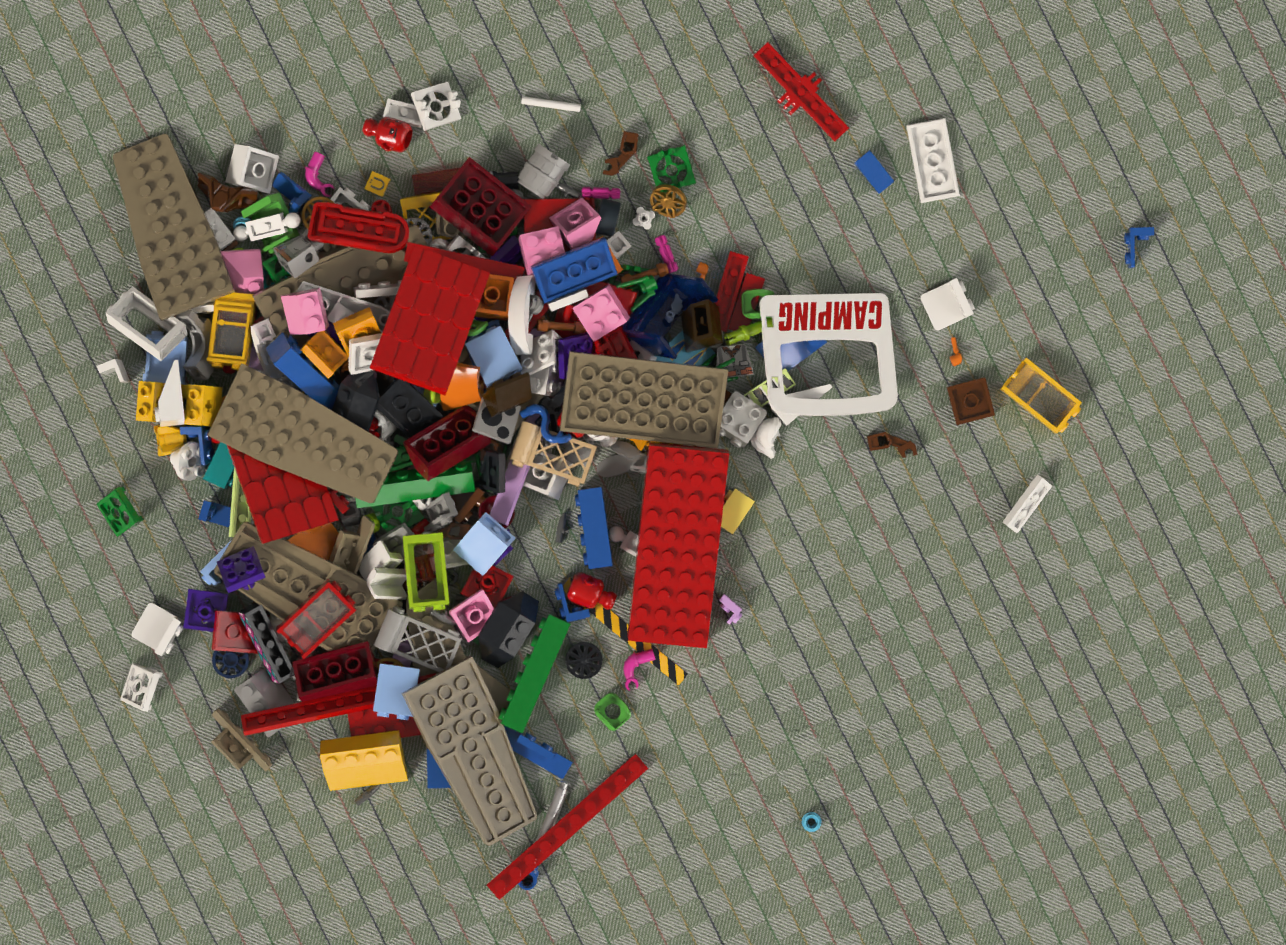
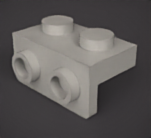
M449 492L439 496L426 508L431 523L424 527L425 532L429 530L436 532L443 529V526L453 521L452 518L458 514L455 502Z

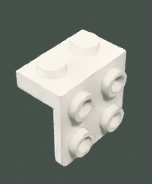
M957 278L922 294L920 297L929 319L937 331L974 314L972 311L975 309L971 299H967L964 294L966 288L963 282L958 281Z
M550 330L533 338L532 354L520 355L523 369L521 374L528 372L531 375L555 364L556 352H558V339L562 337L554 330Z
M556 357L555 364L530 375L531 393L554 397L564 386L563 379L559 378L558 357Z
M734 392L723 408L720 436H726L738 448H745L766 416L767 411L741 393Z
M149 603L132 631V637L153 648L156 654L163 656L166 653L169 654L174 646L172 642L175 636L179 637L181 634L184 620L154 603Z

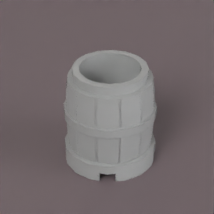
M538 144L534 149L535 152L525 162L517 182L544 199L558 186V182L564 172H567L570 164Z

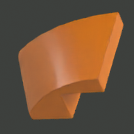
M457 363L446 396L440 394L443 411L481 401L484 394V381L479 380L480 367Z
M332 523L299 532L287 541L329 560L339 533Z

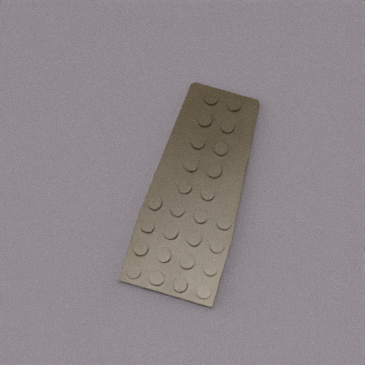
M162 134L115 153L113 160L139 261L159 319L163 321L235 292L217 239L170 137L167 134Z
M416 224L408 226V242L428 246L419 227ZM407 244L402 250L395 253H382L358 248L350 250L310 267L296 278L291 275L252 296L264 319L269 318L276 335L274 338L276 339L282 332L289 337L290 332L281 295L295 293L303 281L354 298L356 297L354 296L353 287H358L360 283H370V286L378 285V282L389 281L390 284H398V281L403 279L408 262L404 261ZM365 297L357 299L374 303V301L378 297ZM307 334L292 335L298 341L300 348L312 338Z
M243 363L208 433V436L261 462L368 503L376 501L398 455L397 448L299 390Z
M247 521L240 525L220 558L222 560L254 546L265 578L256 581L252 589L248 585L249 590H245L243 587L238 590L259 605H262L263 608L282 621L296 610L327 579L331 582L335 580L341 586V592L345 596L350 595L356 602L354 604L356 611L319 645L329 652L369 641L373 652L376 648L374 643L388 609L394 606L401 608L403 604L399 599H375L365 579L282 538L262 544L256 526ZM217 564L214 568V573L222 578ZM326 589L305 610L325 629L346 608ZM303 613L294 619L313 639L321 633L307 617L303 616Z
M472 656L465 658L402 693L429 751L484 844L491 846L537 819V813L504 726L500 724L501 719H498L499 712Z

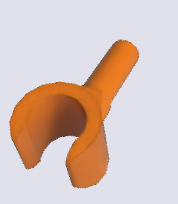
M702 262L699 263L696 272L701 274L698 291H703L704 280L709 269L708 265Z
M953 337L951 342L954 355L949 358L952 365L957 366L961 364L962 356L957 347L956 337Z

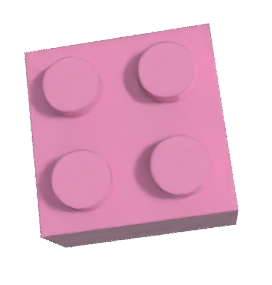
M559 226L522 234L518 238L527 276L533 275L532 265L565 253Z
M610 284L573 307L574 312L593 342L630 319Z

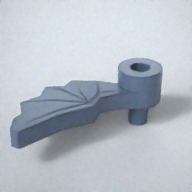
M675 294L671 311L666 313L665 319L668 323L672 322L674 316L683 309L682 300L678 294Z

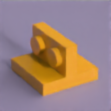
M370 307L333 323L348 357L349 339L381 333Z
M325 330L317 332L301 348V351L328 379L349 358L347 353Z

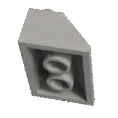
M266 668L234 689L250 713L295 704L282 683L272 682ZM282 728L265 731L264 733L269 738Z

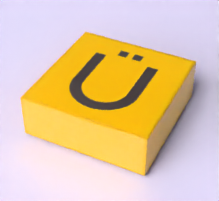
M372 171L364 189L383 197L391 179Z

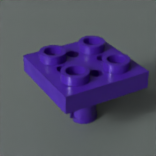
M588 332L558 339V354H556V357L559 360V378L566 379L569 351L593 354L592 339Z
M254 546L217 561L228 593L242 587L245 590H249L248 585L252 589L256 581L265 578Z
M188 589L183 628L213 632L214 610L226 611L228 594ZM206 598H209V599H210V603H209V604H208V603H205V602H208V601H209V600H205Z

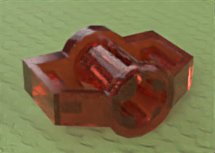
M434 553L414 558L421 579L416 578L417 581L426 582L436 578L430 562V558H434Z

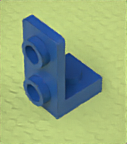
M283 172L277 175L272 184L275 189L291 200L288 205L291 207L289 213L299 214L312 196Z
M1154 227L1129 228L1128 232H1125L1124 242L1128 244V252H1125V264H1128V268L1135 267L1134 237H1137V240H1149V237L1154 236Z
M180 426V435H188L189 438L199 437L201 465L211 463L214 449L212 448L211 437L208 436L210 426Z
M204 500L198 519L229 527L231 507Z
M558 583L557 588L554 590L556 599L561 600L562 608H559L561 619H565L569 623L589 618V609L584 610L583 606L574 608L572 613H569L562 583Z

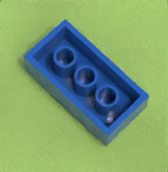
M282 332L266 347L273 364L310 398L332 409L340 387L339 379L335 374L328 379L301 351L298 341L292 335L288 337Z
M603 488L578 490V494L575 495L576 507L580 506L581 514H577L579 526H583L584 531L583 534H580L581 545L586 546V553H583L584 566L588 565L589 569L613 566Z

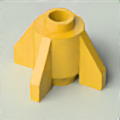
M154 426L158 456L169 455L187 442L186 435H180V427Z

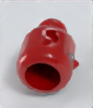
M383 117L379 123L373 118H368L365 120L362 128L363 134L368 137L375 136L376 144L385 151L399 153L407 150L413 135L410 124L391 117Z
M578 572L571 582L567 598L569 601L588 609H593L597 604H601L605 609L610 610L615 603L617 594L613 591H604V582L586 573Z

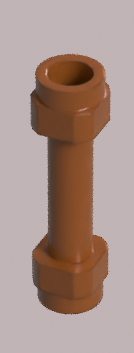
M666 263L656 264V268L634 275L628 273L620 277L621 283L646 275H652L653 277L659 275L660 278L669 274Z
M537 319V331L562 330L573 331L574 334L585 333V328L581 321L562 323L549 322L548 319Z

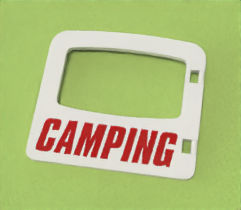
M885 294L767 295L760 300L765 372L768 387L767 394L769 404L774 411L788 415L838 416L887 411L896 404L898 392L889 300ZM766 317H772L773 327H767ZM813 340L873 342L877 348L880 394L845 399H801L787 397L784 393L780 346L786 343ZM772 377L778 378V388H773Z

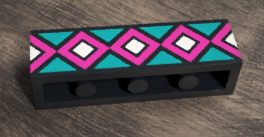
M253 603L239 611L238 614L272 682L280 684L294 676V669L263 606Z

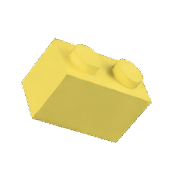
M729 489L724 497L726 502L723 505L721 527L731 534L735 532L755 502L737 489L733 491Z

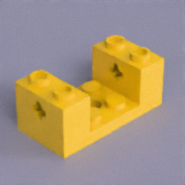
M139 381L136 421L156 422L155 407H158V401L165 383ZM181 384L183 404L187 399L186 410L184 409V424L212 427L221 408L223 387Z

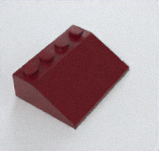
M470 157L430 206L431 209L491 256L496 253L532 207Z

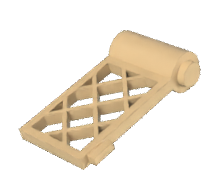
M522 421L509 457L512 460L511 464L523 468V465H528L569 479L567 483L578 487L580 483L584 484L597 446L572 438L568 442L571 443L573 449L562 454L558 443L543 447L541 443V427ZM549 430L550 434H552V435H557V434H558V433H556V432H553V431H550V430ZM556 446L560 456L550 460L545 450ZM583 447L591 449L589 457L581 460L577 450ZM544 452L548 462L541 465L533 463L535 456ZM575 452L579 462L568 466L564 457ZM562 458L567 468L561 471L554 470L552 462ZM581 464L584 470L582 478L573 476L570 469Z

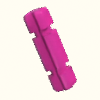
M583 187L582 197L609 199V197H612V199H620V189L601 187L590 189V187Z
M666 236L656 237V245L660 247L658 250L663 262L667 264L669 273L677 271L678 265L674 262L675 258L670 246L667 245Z

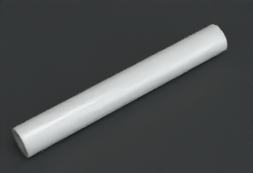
M522 96L521 104L576 112L581 110V104Z

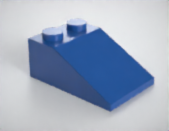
M813 340L781 344L782 370L785 368L787 371L791 370L826 344L827 341ZM762 341L755 348L764 358Z

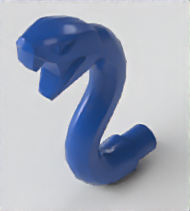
M533 404L519 412L522 419L538 413L542 416L541 434L546 441L563 444L572 439L570 434L564 435L563 431H559L557 435L550 434L548 430L550 414L543 406Z

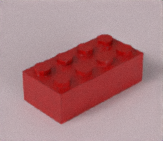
M373 708L348 713L351 737L399 731L400 738L421 735L413 717H409V720L397 719L395 714H389V717L377 716V712H374Z

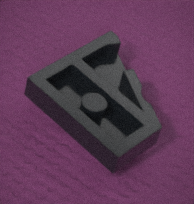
M494 450L486 451L483 458L484 462L479 470L482 474L480 480L475 481V487L496 493H504L506 483L505 453Z

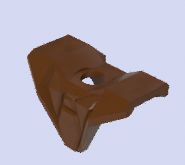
M201 172L197 174V187L210 199V206L213 210L229 212L234 209L249 207L258 201V191L247 187L232 188L221 184L213 176Z

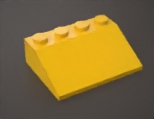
M399 731L320 741V759L330 791L408 781Z

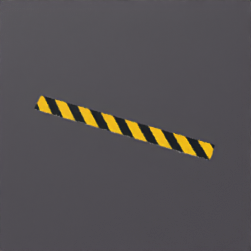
M571 577L563 585V590L566 593L573 580ZM597 604L595 608L589 609L592 615L637 652L653 649L656 660L650 662L677 685H680L688 675L651 643L628 641V624L611 610L605 609L601 604Z

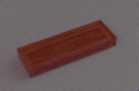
M461 167L412 175L415 195L442 191Z

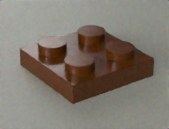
M985 377L946 387L956 426L995 416Z

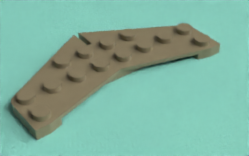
M435 579L418 590V598L421 600L435 599L438 596ZM407 598L406 610L408 616L446 632L449 629L456 631L454 625H449L430 614L433 607L425 608L426 611L414 612L413 609H409ZM408 623L410 636L420 632L417 624ZM430 630L424 633L428 643L438 640L435 632ZM421 634L411 638L415 649L425 645ZM448 638L442 642L446 651L454 648L457 641ZM439 642L429 646L433 656L443 653ZM461 644L451 666L467 658ZM427 648L416 651L419 659L426 660L431 658ZM445 655L435 659L438 667L446 668L448 662ZM413 662V668L420 669V676L440 673ZM477 665L500 714L502 708L506 709L509 703L506 699L510 690Z

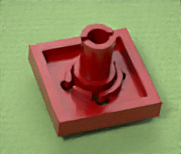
M493 565L483 576L473 569L461 591V595L469 598L483 589L493 608H495L498 602L503 599L514 576Z

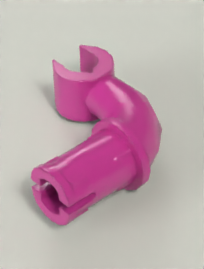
M315 151L308 166H305L306 181L310 187L322 192L323 196L331 197L325 193V188L330 187L334 189L331 184H324L318 179V171L325 156Z
M653 649L638 653L634 651L624 662L623 671L627 690L630 691L628 685L631 681L636 684L638 689L639 685L638 680L634 677V669L636 666L639 667V664L656 660Z

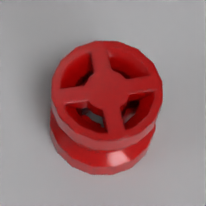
M380 199L372 204L371 211L392 213V207L387 201Z

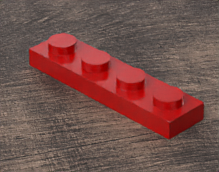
M732 251L729 253L715 304L719 307L721 330L723 332H727L749 256Z

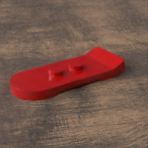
M317 202L313 205L307 236L312 242H323L382 253H395L402 250L408 243L409 227L401 216L394 213H380L345 207L341 204Z

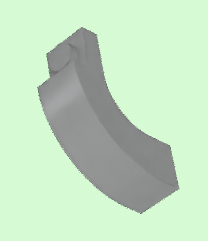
M188 310L176 315V318L186 325L193 344L192 353L183 368L194 380H208L214 370V367H211L212 364L207 362L212 323L208 318H199L196 312ZM218 341L216 342L215 354H218V349H217Z

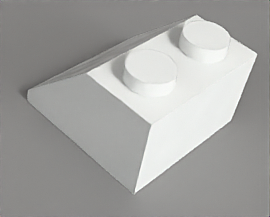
M235 144L225 182L270 194L279 156L250 146Z

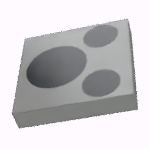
M482 397L472 431L510 444L521 406L491 417Z

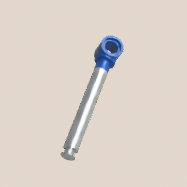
M560 780V787H557L537 840L556 824L570 783ZM538 867L530 873L533 877L531 884H524L522 881L518 883L522 889L530 890L535 887L540 873Z

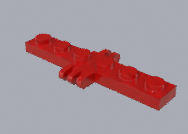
M769 42L753 55L785 89L786 93L777 102L781 104L786 99L788 102L783 108L786 110L792 105L793 108L788 112L790 115L802 107L834 142L849 129L816 93L819 90L817 85L822 79L819 77L813 82L812 79L817 75L815 72L809 77L806 74L801 77Z

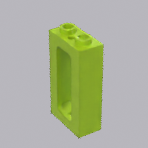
M443 532L403 536L409 609H413L414 612L426 611L425 608L433 607L434 610L446 609L445 606H449ZM415 545H433L438 596L435 599L421 600L418 598L414 559Z

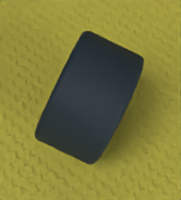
M607 199L601 200L598 213L601 220L595 233L610 237L614 235L621 206L620 202Z

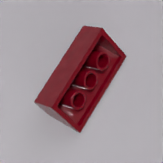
M469 405L460 407L403 442L415 469L427 481H430L491 443L490 437L472 431L477 414Z
M369 641L292 662L298 697L302 702L377 686L378 667Z

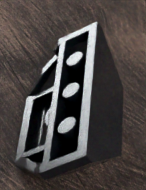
M371 370L358 374H349L341 382L332 411L368 432L380 400L376 380L377 372Z
M522 591L498 602L478 634L482 660L499 668L516 656L536 623L539 606L537 599Z

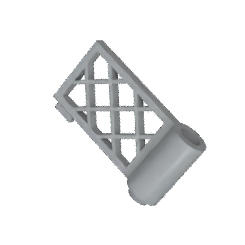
M394 606L388 609L374 646L437 672L451 667L462 641V638L459 637L460 633L451 629L446 632L410 617L400 607ZM408 623L417 624L420 632L410 636L407 631ZM431 630L436 633L438 640L428 643L424 633ZM421 634L425 645L415 649L411 638ZM448 638L457 641L454 648L446 651L442 642ZM408 640L412 650L406 653L398 650L400 643ZM439 642L443 653L433 656L429 646ZM427 648L431 658L426 660L419 659L416 651ZM445 655L448 662L445 669L437 666L436 658Z

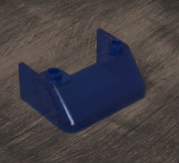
M669 273L656 280L658 289L654 291L656 295L647 299L631 314L630 319L623 326V331L630 339L653 355L676 359V353L669 346L667 339L664 338L683 310L685 311L690 304L707 299L717 302L718 298L703 278ZM675 294H678L682 300L683 309L674 316L672 322L668 323L665 319L666 313L671 311Z

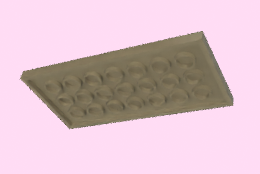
M569 351L560 431L718 448L728 369Z

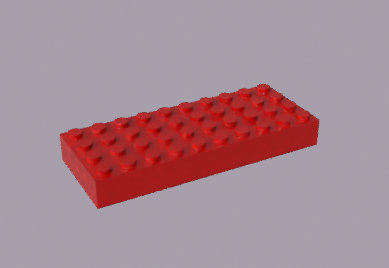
M649 442L627 633L628 641L707 648L729 462V451L727 449Z

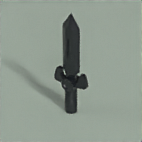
M565 384L551 399L552 403L549 406L550 397L542 401L550 416L554 414L556 417H559L562 409L557 412L555 409L557 407L561 408L563 405ZM541 415L534 422L539 427H541L542 423Z

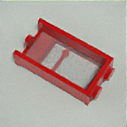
M327 579L276 627V632L278 634L281 633L287 639L289 645L294 646L301 653L303 659L356 611L354 606L356 602L350 595L345 596L341 592L342 588L335 580L331 582Z

